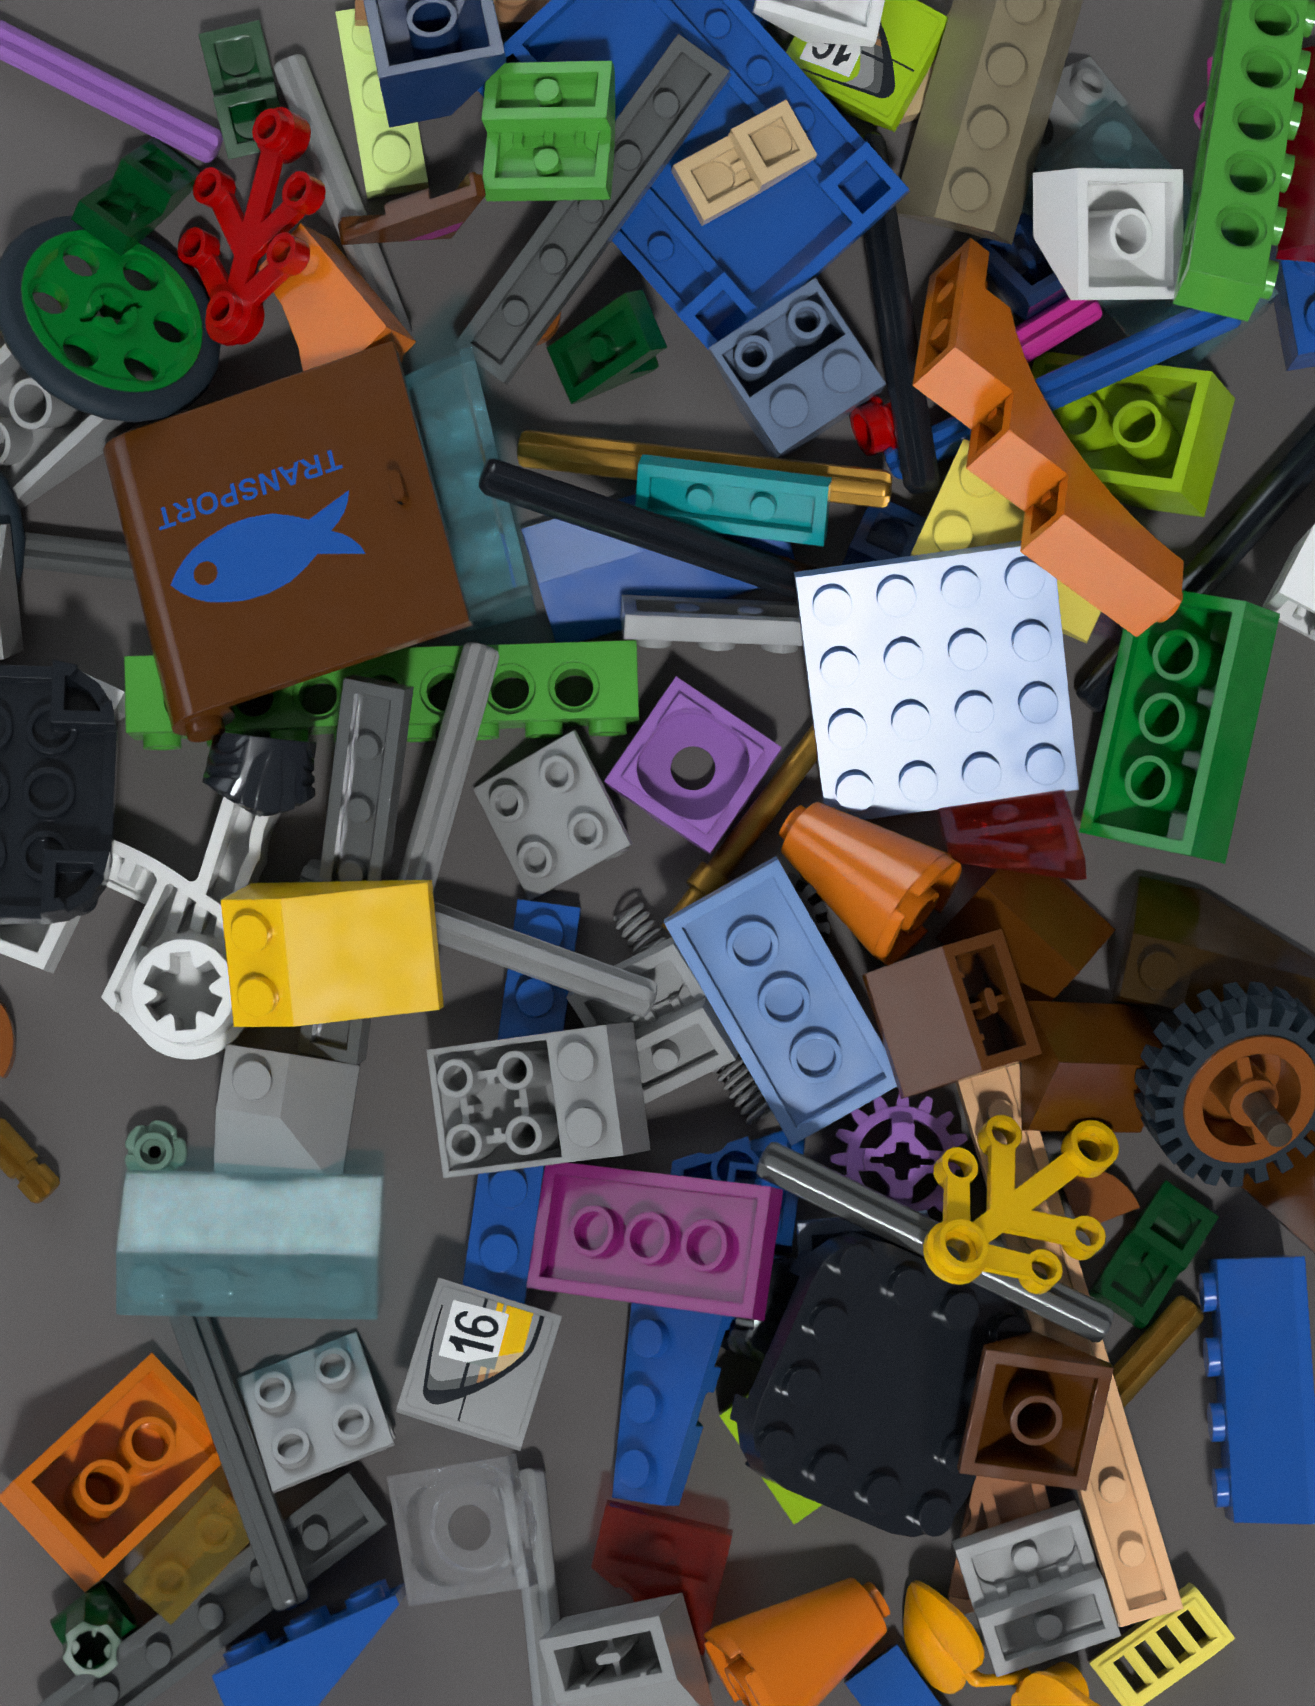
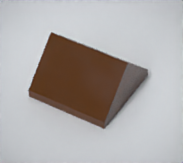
M1021 844L935 938L944 946L1002 929L1025 1001L1051 1002L1080 973L1116 929Z
M1025 1001L1042 1054L1021 1062L1022 1131L1070 1132L1082 1121L1095 1120L1108 1126L1113 1133H1141L1144 1124L1140 1117L1143 1115L1136 1107L1134 1094L1141 1093L1142 1091L1134 1082L1136 1069H1149L1140 1057L1146 1044L1160 1049L1163 1048L1159 1039L1153 1033L1154 1030L1141 1006Z
M1035 1331L984 1345L957 1465L958 1472L961 1474L1086 1491L1114 1370L1112 1364Z

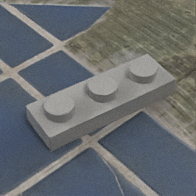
M622 595L620 621L623 638L634 639L637 641V645L642 647L666 648L672 645V641L697 642L699 647L707 650L727 651L735 648V644H759L765 651L784 654L796 652L799 646H803L798 602Z

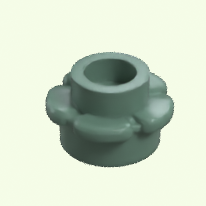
M154 1120L149 1126L138 1125L128 1134L125 1141V1147L128 1149V1154L125 1156L127 1169L134 1177L138 1179L148 1178L153 1184H161L173 1179L176 1176L178 1167L183 1166L187 1159L188 1150L185 1140L179 1138L176 1127L166 1121ZM152 1146H158L161 1149V1154L158 1158L150 1156L149 1150Z

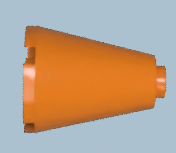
M815 802L807 809L802 805L796 807L786 818L779 832V836L784 839L781 852L785 858L815 888L816 893L876 960H881L887 965L894 964L905 958L925 936L928 930L922 926L923 923L927 920L933 909L939 913L942 912L958 883L962 871L961 864L953 859L949 853L821 802Z
M849 1577L717 1625L704 1633V1637L709 1640L704 1645L715 1671L735 1703L741 1700L745 1706H818L886 1634L887 1627L884 1618L890 1615V1610L885 1599L873 1583L868 1581L861 1585L855 1578Z

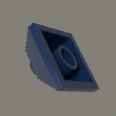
M363 0L389 128L451 116L506 62L493 0Z

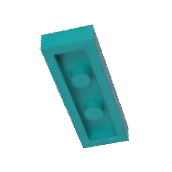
M642 454L638 462L635 506L713 533L824 546L827 537L832 477Z

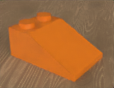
M151 1353L13 1480L0 1494V1502L74 1582L86 1592L115 1567L221 1465L199 1402L160 1360Z

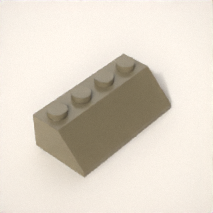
M953 0L901 179L910 192L896 204L898 216L1012 245L1083 0Z

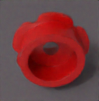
M874 395L867 401V404L858 406L851 412L850 420L854 437L860 449L867 456L880 452L884 454V450L892 447L893 450L897 448L890 402L883 404L882 399Z

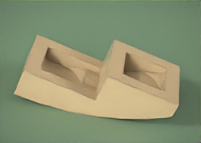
M784 100L732 128L729 135L674 164L671 172L701 226L796 172L816 159L817 153L788 101Z

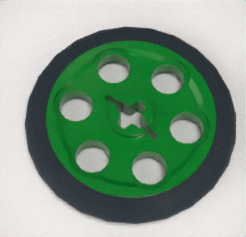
M62 216L27 228L8 244L0 258V332L7 348L25 373L49 394L76 410L107 420L135 423L170 416L191 406L207 391L218 369L221 344L210 338L206 330V309L210 298L205 287L188 264L182 262L179 256L164 243L148 234L137 245L120 256L71 220L72 216ZM73 255L81 258L91 268L92 275L81 276L74 273L66 266L63 257ZM134 270L143 274L149 280L152 290L144 291L133 287L126 280L123 271ZM38 292L52 296L60 304L62 313L51 314L43 311L35 303L33 294ZM99 311H100L101 315L103 316V318H102L100 315H99V316H96ZM113 318H115L116 320H117V319H120V321L118 322V324H116V322H115V320H114ZM162 321L171 324L180 333L182 341L177 343L165 340L157 333L153 322ZM74 345L84 349L92 360V366L84 367L73 363L67 358L63 346ZM134 359L145 364L151 371L153 380L143 381L132 376L126 369L124 360Z

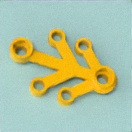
M995 1115L991 1117L981 1127L977 1135L980 1149L988 1156L986 1212L973 1222H971L970 1183L978 1174L977 1160L970 1151L964 1148L952 1147L948 1149L936 1161L933 1168L934 1178L944 1189L943 1221L936 1224L927 1233L923 1244L924 1257L931 1271L940 1279L951 1284L961 1285L970 1283L983 1271L1018 1278L1022 1287L1033 1294L1048 1292L1061 1279L1063 1273L1062 1264L1054 1253L1046 1249H1037L1030 1254L990 1245L989 1243L1002 1233L1061 1244L1064 1251L1076 1260H1087L1098 1252L1105 1243L1106 1234L1101 1223L1095 1218L1082 1215L1072 1219L1033 1211V1209L1075 1177L1094 1178L1101 1175L1116 1160L1119 1153L1118 1140L1113 1131L1099 1121L1086 1120L1080 1122L1063 1139L1061 1144L1062 1154L1015 1189V1151L1022 1140V1132L1018 1123L1009 1116ZM992 1130L1000 1131L1005 1136L1007 1144L998 1142L994 1138ZM1079 1148L1087 1151L1091 1160L1085 1157ZM948 1162L957 1164L963 1171V1177L954 1175L949 1169ZM1076 1230L1082 1231L1088 1236L1090 1246L1079 1241L1076 1236ZM947 1246H950L958 1251L961 1257V1261L957 1260L950 1254V1252L947 1249ZM1032 1264L1040 1265L1046 1271L1047 1279L1039 1278L1034 1273Z

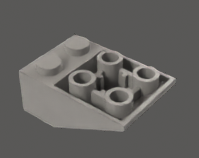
M633 1022L426 1050L443 1178L623 1156L651 1150Z

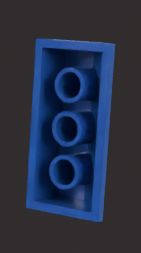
M1273 1255L1208 1259L1209 1273L1199 1274V1297L1202 1312L1212 1311L1213 1338H1204L1203 1359L1206 1376L1216 1377L1217 1403H1208L1207 1407L1210 1441L1220 1442L1222 1468H1213L1211 1477L1215 1508L1224 1507L1225 1518L1234 1523L1315 1524V1394L1305 1256Z

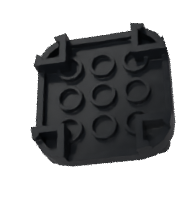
M53 659V666L0 665V924L46 925L70 921L76 916L86 915L93 911L98 904L100 895L108 884L113 864L118 732L112 700L108 698L101 685L80 671L76 664Z
M844 1230V1235L829 1238L810 1253L802 1250L788 1272L799 1276L798 1282L749 1396L745 1398L735 1394L730 1419L737 1422L739 1445L747 1459L745 1465L761 1477L786 1490L888 1533L907 1537H917L924 1534L938 1537L946 1533L951 1527L954 1517L968 1497L976 1479V1475L959 1473L957 1465L983 1346L1029 1333L1030 1327L1023 1318L1017 1316L1013 1306L1004 1298L972 1282L961 1285L948 1283L931 1271L925 1259L885 1241Z

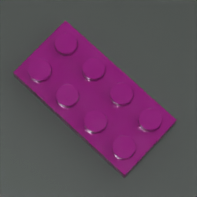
M575 1163L545 1165L526 1288L764 1321L783 1190L769 1186Z

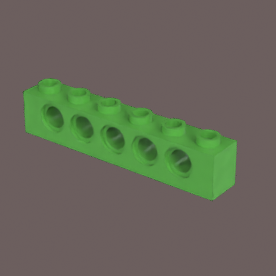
M1222 0L1173 304L1248 322L1259 299L1269 300L1273 293L1279 262L1269 260L1271 245L1277 246L1279 244L1286 222L1287 208L1278 206L1279 192L1285 193L1287 191L1294 169L1295 155L1286 153L1287 140H1294L1302 116L1303 103L1294 101L1295 88H1302L1309 68L1311 52L1301 48L1303 37L1309 38L1315 23V0Z

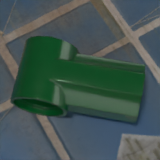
M104 1579L50 1619L51 1626L63 1645L62 1659L76 1676L92 1674L98 1678L105 1676L118 1665L119 1645L122 1637L138 1625L127 1603L117 1590Z

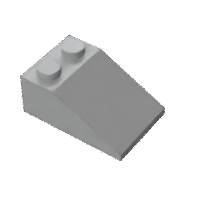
M4 344L0 348V471L8 480L21 510L103 454V448L106 443L126 433L137 422L103 419L76 410L52 396L25 373L6 344ZM74 345L63 346L67 358L73 363L84 367L92 366V360L84 349Z

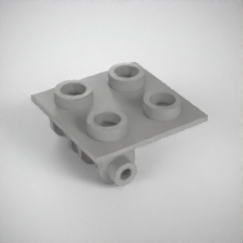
M576 730L473 788L529 901L534 900L605 859L609 861L629 851L628 847L633 844Z
M357 1331L237 1378L273 1493L293 1487L301 1482L331 1472L336 1468L346 1466L395 1445L394 1439H396V1434L389 1416L384 1413Z

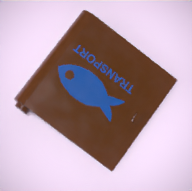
M393 341L123 433L111 439L103 448L173 733L187 736L190 742L213 740L215 735H223L226 731L225 726L235 718L233 705L473 625L398 350Z

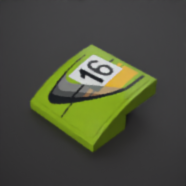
M885 0L877 40L873 47L805 42L794 36L786 53L827 99L836 102L843 113L895 132L939 51L948 17L918 0Z

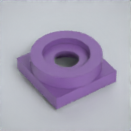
M675 677L605 779L604 784L644 810L659 824L672 829L711 855L736 816L747 804L751 794L781 752L782 747L678 677ZM699 747L707 751L713 758L715 773L711 782L704 788L688 790L679 786L673 779L671 763L675 755L682 749Z

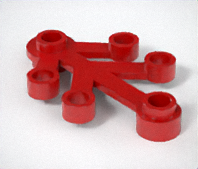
M284 107L264 110L254 122L252 134L261 153L245 216L235 196V181L230 175L216 168L209 167L199 173L193 185L195 200L213 209L234 255L229 276L218 257L220 254V242L215 235L198 227H193L182 235L178 244L179 259L198 270L211 299L206 309L205 324L207 333L212 340L224 346L247 344L259 334L265 318V310L262 303L290 276L300 274L306 268L310 259V248L307 242L288 232L305 215L315 213L322 206L326 195L324 183L303 171L293 173L283 186V202L271 213L283 164H290L299 159L306 151L311 137L308 121ZM266 254L268 264L255 275L258 260Z

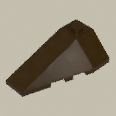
M1138 877L1111 997L1112 1001L1138 1005L1142 1008L1175 1015L1173 1010L1184 1002L1192 1013L1196 1014L1203 1010L1197 994L1210 989L1218 1000L1223 1002V984L1237 982L1247 994L1250 982H1260L1270 992H1272L1275 986L1286 990L1293 999L1298 998L1315 1017V958L1203 890L1148 877Z

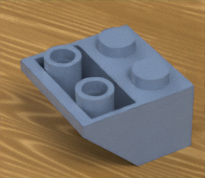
M816 278L709 347V352L741 414L769 456L773 458L784 459L849 416L856 407L867 404V401L874 395L879 396L886 385Z

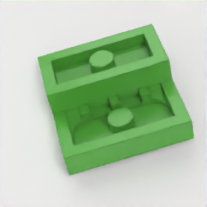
M613 62L504 63L485 83L481 120L487 131L482 175L486 201L611 200L615 147V67Z

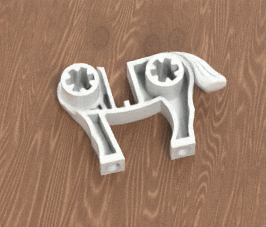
M88 675L101 685L108 698L112 700L116 722L125 717V692ZM223 797L205 857L195 881H188L154 858L114 840L113 864L107 887L145 904V907L101 998L114 1012L119 1013L147 1044L156 1051L178 1059H201L225 1049L226 1044H232L245 1029V1027H234L221 899L251 883L258 882L262 871L267 865L270 838L281 813L259 817ZM76 916L70 921L46 925L0 924V953L54 974L81 916Z

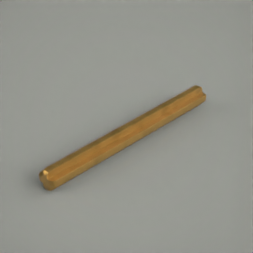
M525 430L521 433L517 447L518 464L523 468L637 480L638 462L642 454L832 477L830 502L885 508L889 504L892 492L891 473L880 469Z

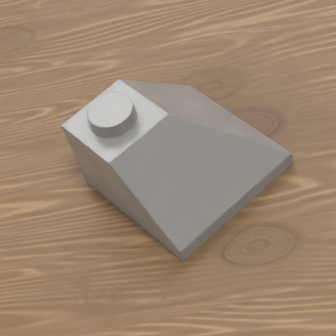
M226 1044L216 1105L213 1174L341 1193L361 1066Z

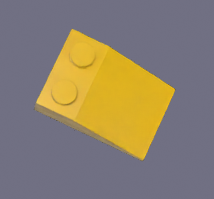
M432 880L251 883L221 899L234 1027H295L433 1011L444 1007Z

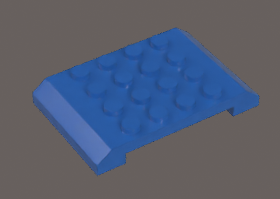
M550 0L503 44L506 57L505 63L612 61L615 67V121L678 34L717 61L732 74L612 240L708 350L709 347L816 278L910 192L903 181L870 144L863 140L739 0ZM485 83L477 90L483 97ZM787 100L817 153L816 159L743 204L701 226L671 172L673 165L729 135L732 128Z

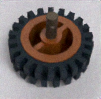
M1237 982L1223 984V1002H1220L1210 989L1197 994L1203 1010L1196 1014H1193L1183 1002L1173 1010L1183 1024L1176 1030H1173L1162 1021L1153 1033L1164 1045L1163 1048L1160 1049L1146 1044L1140 1057L1149 1069H1136L1134 1082L1142 1092L1134 1094L1136 1107L1143 1115L1140 1118L1144 1126L1174 1165L1177 1164L1180 1170L1192 1179L1198 1174L1205 1184L1217 1186L1221 1176L1229 1187L1243 1186L1244 1170H1246L1256 1184L1269 1180L1266 1168L1267 1163L1273 1162L1283 1174L1294 1167L1286 1154L1287 1152L1296 1147L1307 1157L1315 1149L1313 1143L1306 1136L1310 1130L1315 1131V1017L1298 998L1293 999L1286 990L1275 986L1272 992H1270L1260 982H1250L1247 994Z

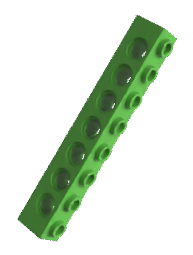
M636 640L486 645L499 652V661L476 741L500 738L499 729L525 728L526 738L543 739L562 737L563 727L588 726L590 736L607 737L627 734V725H639ZM463 646L406 647L273 692V702L270 709L260 716H247L242 713L241 703L233 705L235 718L225 726V732L251 736H270V738L309 741L308 735L334 734V743H336L343 680L345 677L354 674L414 686L407 742L435 741L436 731H440L445 711L439 710L431 704L430 694L437 683L448 679L454 680ZM154 655L124 656L126 733L134 740H143V749L146 750L181 749V739H187V736L173 733ZM569 676L586 678L593 686L590 699L583 705L575 707L563 704L556 696L557 688L561 681ZM506 678H518L524 681L529 687L526 701L519 707L511 709L499 706L493 700L494 689L499 682ZM324 683L336 688L337 700L330 711L316 715L305 710L304 697L312 686ZM212 740L207 741V747L210 748Z

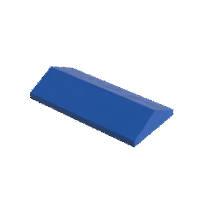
M636 494L618 500L635 506ZM552 519L521 529L556 643L587 642L622 631L620 621L622 595L728 599L761 589L734 578L558 519ZM716 533L795 560L790 542Z

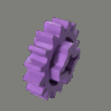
M898 1092L894 1107H887L885 1100L879 1096L872 1100L874 1113L870 1116H867L859 1109L850 1113L857 1128L854 1132L843 1129L837 1130L835 1136L841 1142L847 1144L846 1153L831 1155L830 1162L845 1166L847 1174L845 1176L863 1185L864 1183L861 1180L859 1171L874 1172L887 1186V1197L915 1211L928 1210L934 1207L937 1211L943 1213L944 1189L938 1183L925 1198L911 1204L913 1186L926 1174H933L934 1164L948 1149L958 1147L968 1139L966 1134L950 1136L947 1132L946 1127L954 1117L950 1111L937 1118L930 1114L932 1098L924 1097L917 1108L909 1107V1098L901 1099ZM890 1119L888 1137L876 1148H859L863 1138L871 1128L884 1120ZM914 1120L926 1126L935 1135L942 1151L927 1150L914 1136ZM896 1143L906 1144L905 1149L908 1155L917 1156V1159H928L931 1163L930 1165H917V1168L906 1170L905 1180L895 1179L893 1168L884 1167L883 1163H871L870 1158H881L884 1155L894 1153ZM948 1162L949 1169L954 1175L956 1170H961L957 1164Z

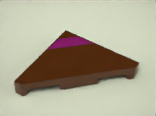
M476 172L467 174L455 191L432 198L431 190L427 188L387 202L384 205L385 214L342 217L338 223L341 245L452 239L486 196L482 174H476Z

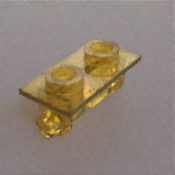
M213 1484L123 1580L170 1625L249 1543L233 1495L229 1492L225 1495Z

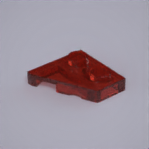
M1064 789L938 809V820L946 853L951 854L952 858L958 863L1070 880L1087 879L1085 856Z
M607 1499L591 1568L614 1587L625 1590L632 1596L634 1602L683 1593L699 1654L704 1656L706 1648L704 1643L707 1642L704 1633L709 1631L733 1530Z

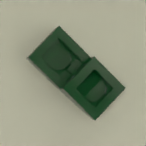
M260 19L199 33L228 160L261 152L252 134L254 122L264 110L281 107Z
M153 137L121 159L113 178L79 200L71 220L122 256L150 234L179 206L193 190L194 182L201 171L160 140Z
M1165 1180L1135 1220L1088 1291L1089 1295L1111 1307L1116 1314L1141 1330L1147 1326L1178 1275L1188 1267L1219 1216Z

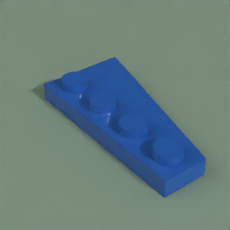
M636 1303L631 1304L612 1498L661 1506L680 1505L703 1430V1425L698 1420L705 1395L708 1392L715 1391L722 1368L715 1365L725 1330L734 1329L737 1317Z

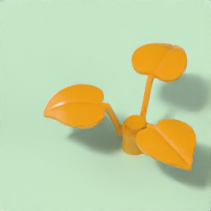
M914 1580L908 1586L903 1619L904 1640L912 1664L932 1687L946 1694H954L964 1687L966 1681L973 1687L1015 1685L1017 1688L1011 1697V1706H1101L1089 1698V1689L1085 1678L1074 1665L1068 1662H1059L1043 1671H1036L1034 1673H1031L1028 1668H1024L1000 1677H996L995 1674L979 1672L977 1668L984 1661V1648L969 1620L957 1607L929 1585L919 1580Z

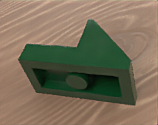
M643 290L626 292L549 345L547 351L570 404H576L653 372L659 367L656 355L668 347Z

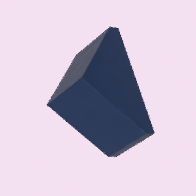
M1026 212L1020 215L1012 245L987 238H981L976 241L990 252L987 272L1019 323L1026 321L1067 295L1033 238V219Z

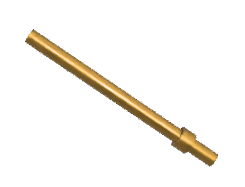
M813 724L708 864L700 862L686 881L690 888L668 917L730 882L728 878L816 763L817 754ZM663 922L661 927L669 933L667 927Z

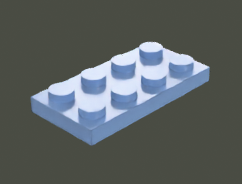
M777 856L664 919L665 926L791 1146L897 1087L883 1043Z

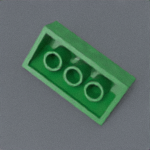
M1182 591L1183 599L1179 608L1165 622H1155L1137 638L1123 628L1079 833L1225 864L1280 613L1247 601Z

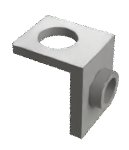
M1091 57L1063 68L1049 115L1054 134L1052 141L1048 145L1041 144L1035 163V167L1039 171L1047 168L1080 131L1121 112L1128 104L1126 99Z

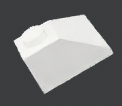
M1073 168L1033 173V238L1070 300H1161L1174 298L1184 237L1183 169Z

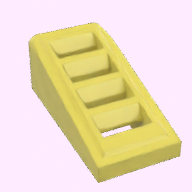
M1189 1582L1178 1591L1184 1609L1138 1622L1088 1661L1121 1706L1145 1705L1235 1639L1227 1626L1192 1583ZM1186 1610L1190 1612L1206 1633V1636L1198 1642L1194 1640L1178 1619V1616ZM1165 1625L1186 1650L1178 1658L1174 1657L1156 1633ZM1144 1640L1165 1666L1156 1675L1134 1648ZM1123 1655L1144 1681V1684L1135 1691L1113 1663Z

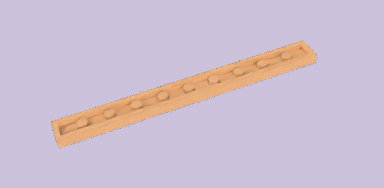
M1020 1063L955 1083L986 1188L988 1156L980 1149L977 1135L981 1127L995 1115L1011 1117L1018 1123L1022 1132V1140L1015 1151V1189L1049 1164L1040 1131H1022ZM992 1130L993 1136L998 1142L1007 1144L1005 1136L1000 1131ZM1058 1191L1033 1209V1211L1066 1217ZM1007 1233L1001 1234L1003 1245L1006 1249L1030 1254L1037 1249H1046L1054 1253L1060 1260L1063 1269L1059 1282L1089 1296L1079 1260L1070 1257L1064 1251L1061 1244ZM1032 1264L1034 1270L1047 1275L1040 1265ZM1023 1308L1030 1332L1035 1331L1109 1362L1103 1339L1100 1342H1091ZM1112 1374L1087 1490H1077L1118 1627H1123L1184 1608Z

